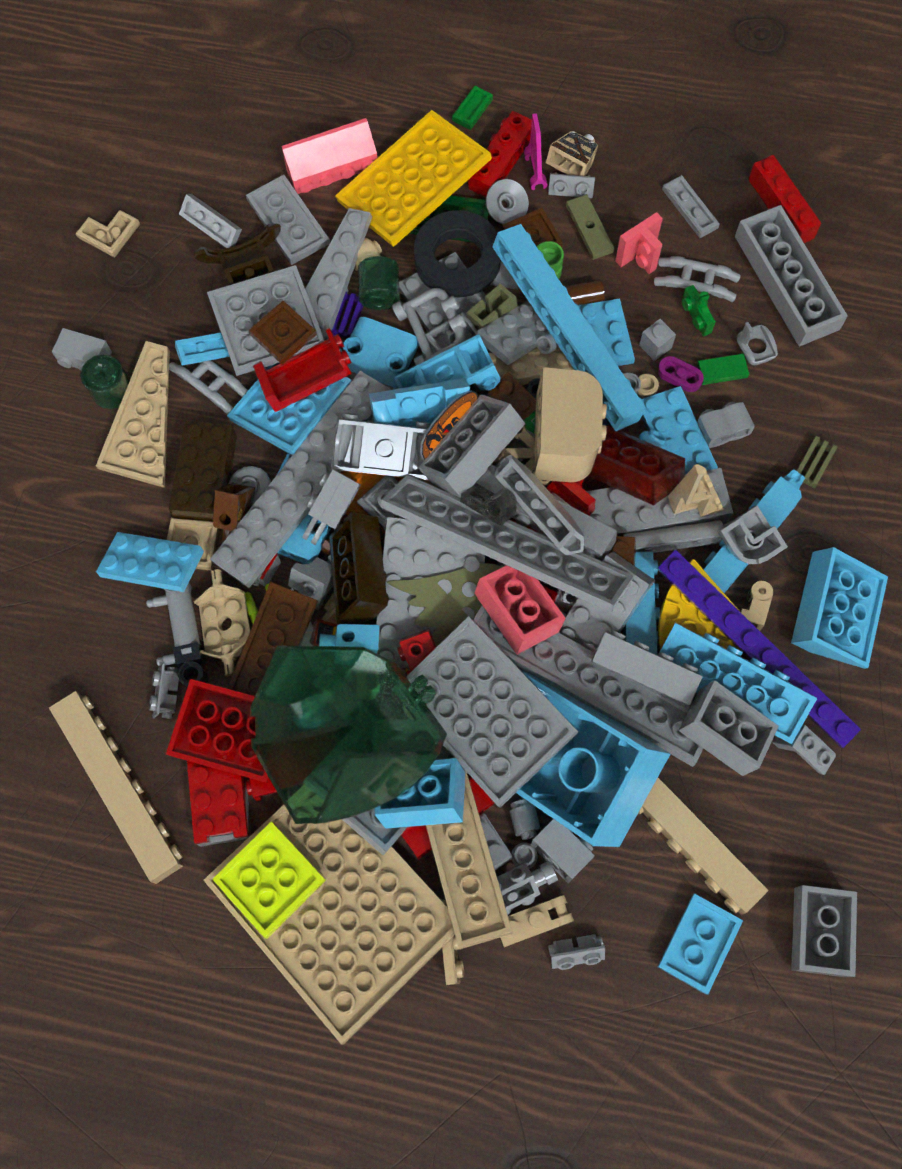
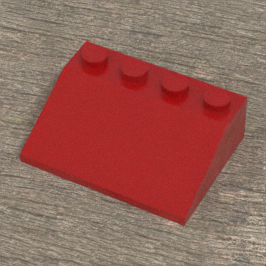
M190 679L165 755L267 783L288 734L294 709L286 704Z

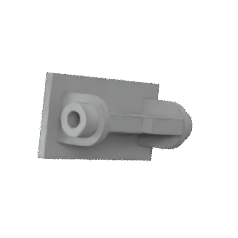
M557 172L555 174L550 173L548 195L581 197L587 194L589 198H593L595 177H590V175L557 174Z
M162 664L158 671H154L152 686H156L155 696L151 695L149 710L153 711L152 718L162 713V718L170 719L172 714H175L177 696L168 695V691L177 692L178 668L168 667L167 671H165V664Z
M596 934L577 937L578 947L573 948L572 939L553 941L552 945H548L552 969L566 970L574 965L583 963L594 965L601 960H605V945L603 946L602 937H596Z

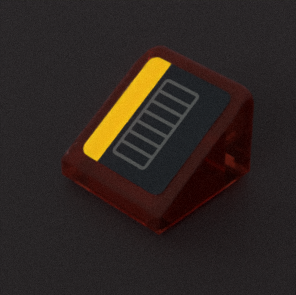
M317 618L309 641L310 644L319 647L320 634L335 635L337 625L339 624Z

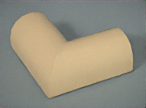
M119 210L108 226L88 217L76 232V236L80 240L115 258L139 227L140 223L138 219Z

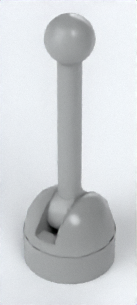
M550 333L540 336L537 340L538 349L544 354H549L557 348V343Z

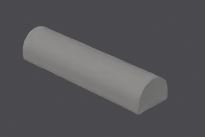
M721 520L623 534L622 537H636V552L656 553L720 543L722 538L717 531L723 526Z

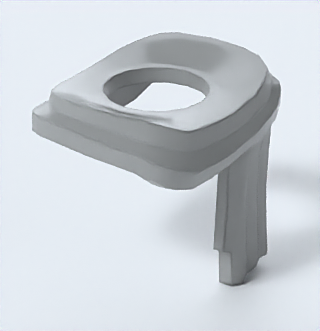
M746 322L743 331L737 335V343L747 361L751 365H759L774 359L778 352L774 337L769 329L763 325L751 327L749 322ZM755 338L761 339L766 345L765 351L759 354L752 352L748 346L749 341Z

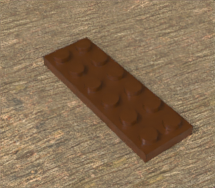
M270 582L227 689L271 700L263 691L288 650L291 648L299 651L318 600Z

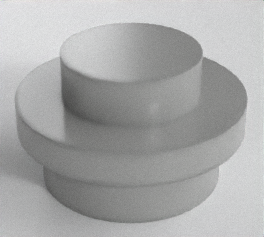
M529 843L516 845L511 853L512 862L516 867L526 863L530 869L537 862V851Z

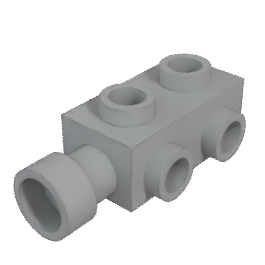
M549 861L539 865V869L533 872L524 863L497 877L507 915L510 914L512 908L520 904L529 905L533 903L535 897L540 895L538 887L546 883L550 885L558 881Z

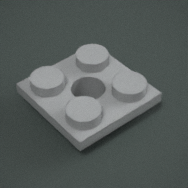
M389 475L382 478L357 501V504L369 515L378 517L379 525L385 531L387 517L404 519L381 508L382 499L399 483L393 476Z

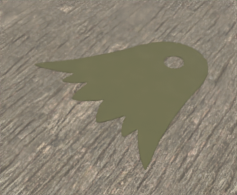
M484 563L480 564L478 570L474 572L463 568L427 578L387 581V583L396 589L415 595L416 597L408 602L409 605L426 607L416 618L414 624L423 627L436 626L432 637L437 647L468 617L462 610L463 608H471L474 611L475 617L482 606L476 595L472 597L465 596L462 593V586L466 582H473L477 586L480 578L502 567ZM446 579L450 581L452 589L448 594L438 584L440 580Z

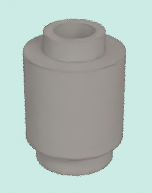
M526 799L511 803L512 810L509 812L515 835L521 836L522 840L536 837V832L541 830L535 806Z

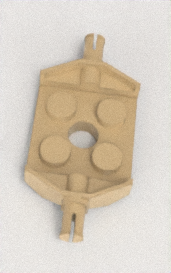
M216 569L211 571L212 587L194 601V604L199 606L205 651L202 650L201 653L222 660L224 662L225 676H232L235 671L234 661L241 655L250 633L245 592L223 584L221 570ZM230 618L232 621L230 628L223 630V622Z

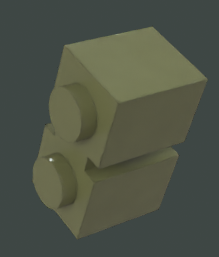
M499 284L485 296L487 311L485 302L481 300L467 312V318L479 330L518 307L517 298L503 285Z

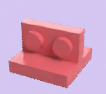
M657 212L620 236L615 260L620 267L636 259L638 266L642 269L644 268L648 274L656 270L662 248L658 235L663 219Z

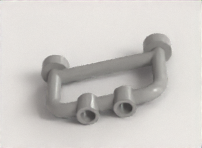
M432 288L404 304L401 301L392 304L394 313L400 321L406 318L409 319L423 354L414 359L416 366L465 341L463 328L467 327V323L462 314L457 315L455 310L460 308L455 297H449L445 290ZM438 297L441 300V305L447 314L449 324L456 338L452 344L433 354L414 308L432 298Z

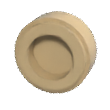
M642 374L638 377L641 381V387L637 393L638 396L646 398L657 393L659 382L655 376Z

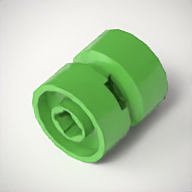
M552 241L540 243L537 246L538 250L542 252L544 259L553 268L557 278L560 279L564 259L562 247Z

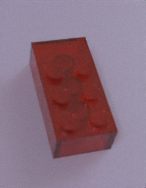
M606 425L605 441L602 440L601 452L597 454L593 468L588 476L654 506L669 495L684 478L685 458L623 431H615L613 427Z

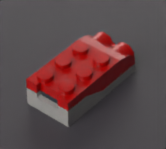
M187 761L194 843L201 847L247 840L252 835L246 777Z

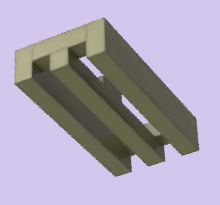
M818 436L814 438L797 469L798 473L801 474L815 447H820L803 481L804 484L812 488L817 486L837 449L835 445H828L829 442L826 440L824 442L820 441ZM823 452H829L814 480L809 479Z

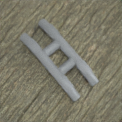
M680 256L659 258L660 267L683 268L681 278L673 275L655 277V286L687 288L694 285L699 292L705 291L730 302L735 300V293L721 285H713L714 276L737 283L741 275L732 271L731 268L719 264L713 265L684 259L685 257ZM692 270L706 272L704 283L690 280Z
M212 360L199 362V366L192 373L175 362L169 364L170 371L190 383L227 415L233 407L217 393L220 387L226 383L241 397L248 391L238 379L227 373ZM207 370H210L217 376L209 386L199 380Z

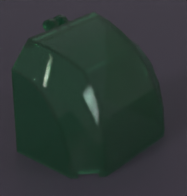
M277 646L250 707V717H255L256 738L251 739V747L295 824L328 823L378 808L408 791L426 774L439 755L447 733L427 706V704L433 701L436 691L431 685L427 686L428 680L423 674L416 677L413 683H410L396 663L365 647Z

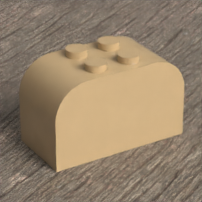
M543 367L536 394L533 474L538 480L559 482L583 480L590 474L596 456L601 452L602 440L605 441L606 425H602V419L606 417L607 405L603 404V392L600 383L587 372Z

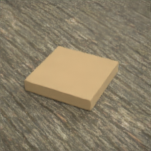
M171 518L167 540L201 546L204 553L196 569H213V562L210 559L216 552L219 528H215L211 521Z

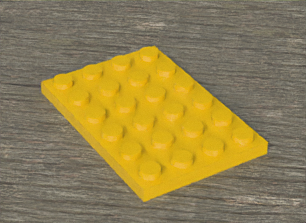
M431 110L337 193L335 197L346 209L351 208L370 212L372 219L369 227L394 247L492 159L491 153Z

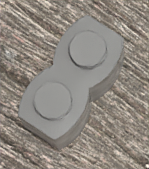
M730 402L718 410L708 409L701 413L697 421L709 448L750 435L755 427L743 402Z

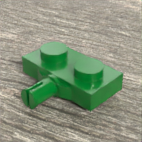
M691 285L685 288L682 306L685 311H689L694 327L700 330L704 337L712 333L716 321L707 306L708 292L703 291L699 294L695 286Z

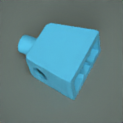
M339 624L337 625L335 635L320 634L319 649L333 650L334 662L361 666L363 661H374L378 652L379 625Z

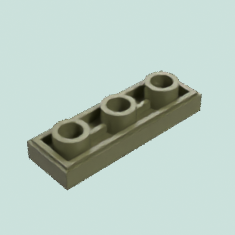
M586 194L567 201L566 207L592 259L614 253V247L588 195Z

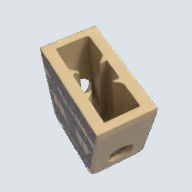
M571 131L550 145L546 164L567 175L586 176L594 162L598 145L595 143L592 135L586 134L582 136Z

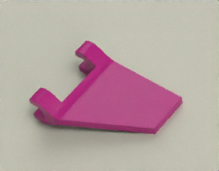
M537 113L532 114L531 139L529 145L524 149L525 160L529 161L531 156L534 175L530 178L532 190H535V186L538 184H543V189L548 186L546 176L542 173L541 131Z

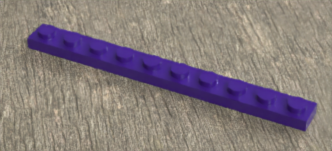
M674 550L656 568L750 660L753 657L765 663L766 667L764 669L773 674L775 670H778L790 677L788 682L817 697L808 716L839 747L844 748L861 730L677 550Z

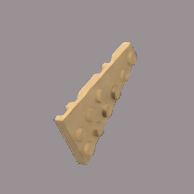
M148 341L145 342L96 464L99 470L165 488L170 359V350L167 346Z

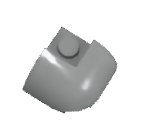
M758 505L752 507L736 519L729 521L717 531L730 553L738 560L747 564L765 562L788 547L776 527L769 525Z

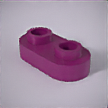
M673 356L665 357L660 361L658 374L661 379L676 387L681 386L682 390L687 392H695L701 387L704 376L698 368ZM670 369L673 373H668L666 370ZM687 380H692L694 383H688Z

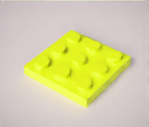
M270 822L213 878V881L259 933L268 939L326 879L273 822Z

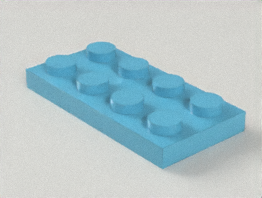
M681 386L642 399L646 407L642 420L647 431L656 430L667 440L668 449L660 460L668 477L687 474L696 464L705 467L706 470L718 468Z
M117 532L96 572L102 578L184 592L204 550L199 545Z

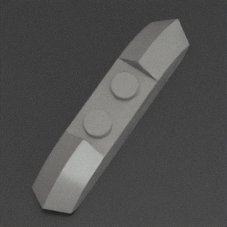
M512 455L503 458L495 471V477L561 552L566 555L583 552L584 535L570 514L518 459Z

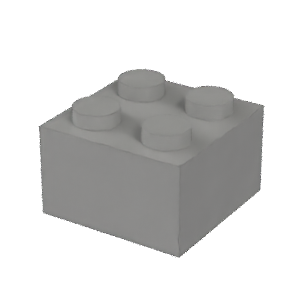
M555 819L531 843L537 853L546 862L549 861L553 869L567 883L595 856L592 853L593 847L582 838L579 840L571 830Z

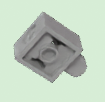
M336 470L324 474L319 483L323 488L319 495L313 494L307 505L310 509L308 514L313 518L302 538L307 540L318 520L322 522L311 541L314 545L317 544L327 525L334 529L339 526L342 516L345 515L361 484Z

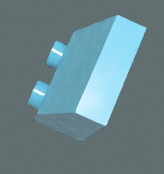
M522 671L579 732L516 793L592 846L620 847L667 762L670 753L619 722L537 677Z

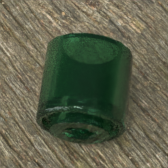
M373 256L364 259L358 265L359 302L364 307L373 310H386L392 308L394 303L400 301L399 264L389 257Z
M104 354L94 356L86 361L80 373L81 382L98 406L105 409H114L120 406L130 379L116 358Z

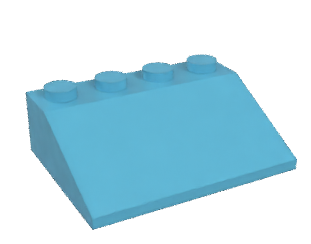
M834 547L813 552L791 643L810 653L864 669L868 668L888 576Z

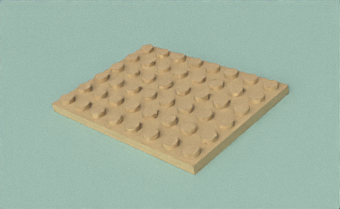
M304 786L204 879L205 883L341 1045H344L455 935L448 907L392 846L382 855ZM270 822H273L320 872L326 881L266 939L213 881V878Z

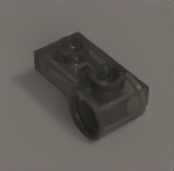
M476 483L461 494V503L499 526L516 515L517 500L515 495L508 489L504 488L497 493H493Z

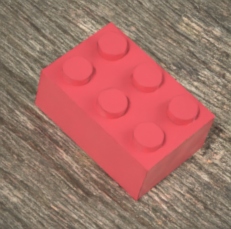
M507 565L479 579L474 594L516 654L559 633L566 618L538 579Z

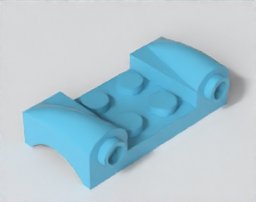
M479 334L394 377L399 389L465 378L469 386L476 383L478 388L484 391L494 389L500 382V376Z
M462 378L370 393L369 400L373 423L408 427L416 426V421L432 424L455 398L470 391V386L466 379Z

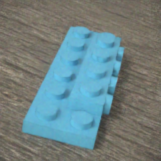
M675 622L660 652L673 657L672 663L682 667L683 663H686L698 669L696 674L703 677L696 693L714 680L776 723L779 727L775 736L792 744L817 697L788 682L790 678L788 675L778 670H775L774 674L765 670L766 664L752 657L751 661L741 657L743 652L731 645L726 649L718 645V638L708 633H705L703 637Z

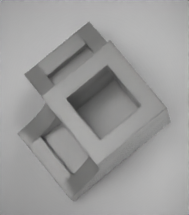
M318 557L309 564L295 563L291 568L288 586L298 590L300 594L318 600L315 609L319 610L328 592L334 586L332 564Z

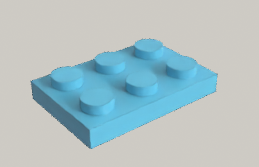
M620 298L578 305L581 313L587 322L592 325L593 331L600 341L604 343L606 350L612 359L617 362L618 366L633 364L635 357Z
M693 894L657 967L708 995L743 920Z

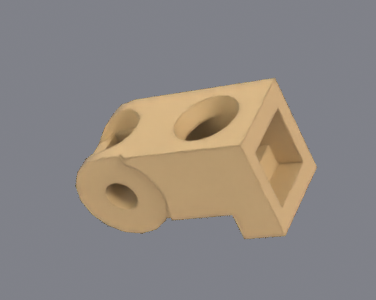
M757 581L753 584L747 594L749 602L747 610L742 608L740 611L759 631L765 625L773 596V588L766 581Z

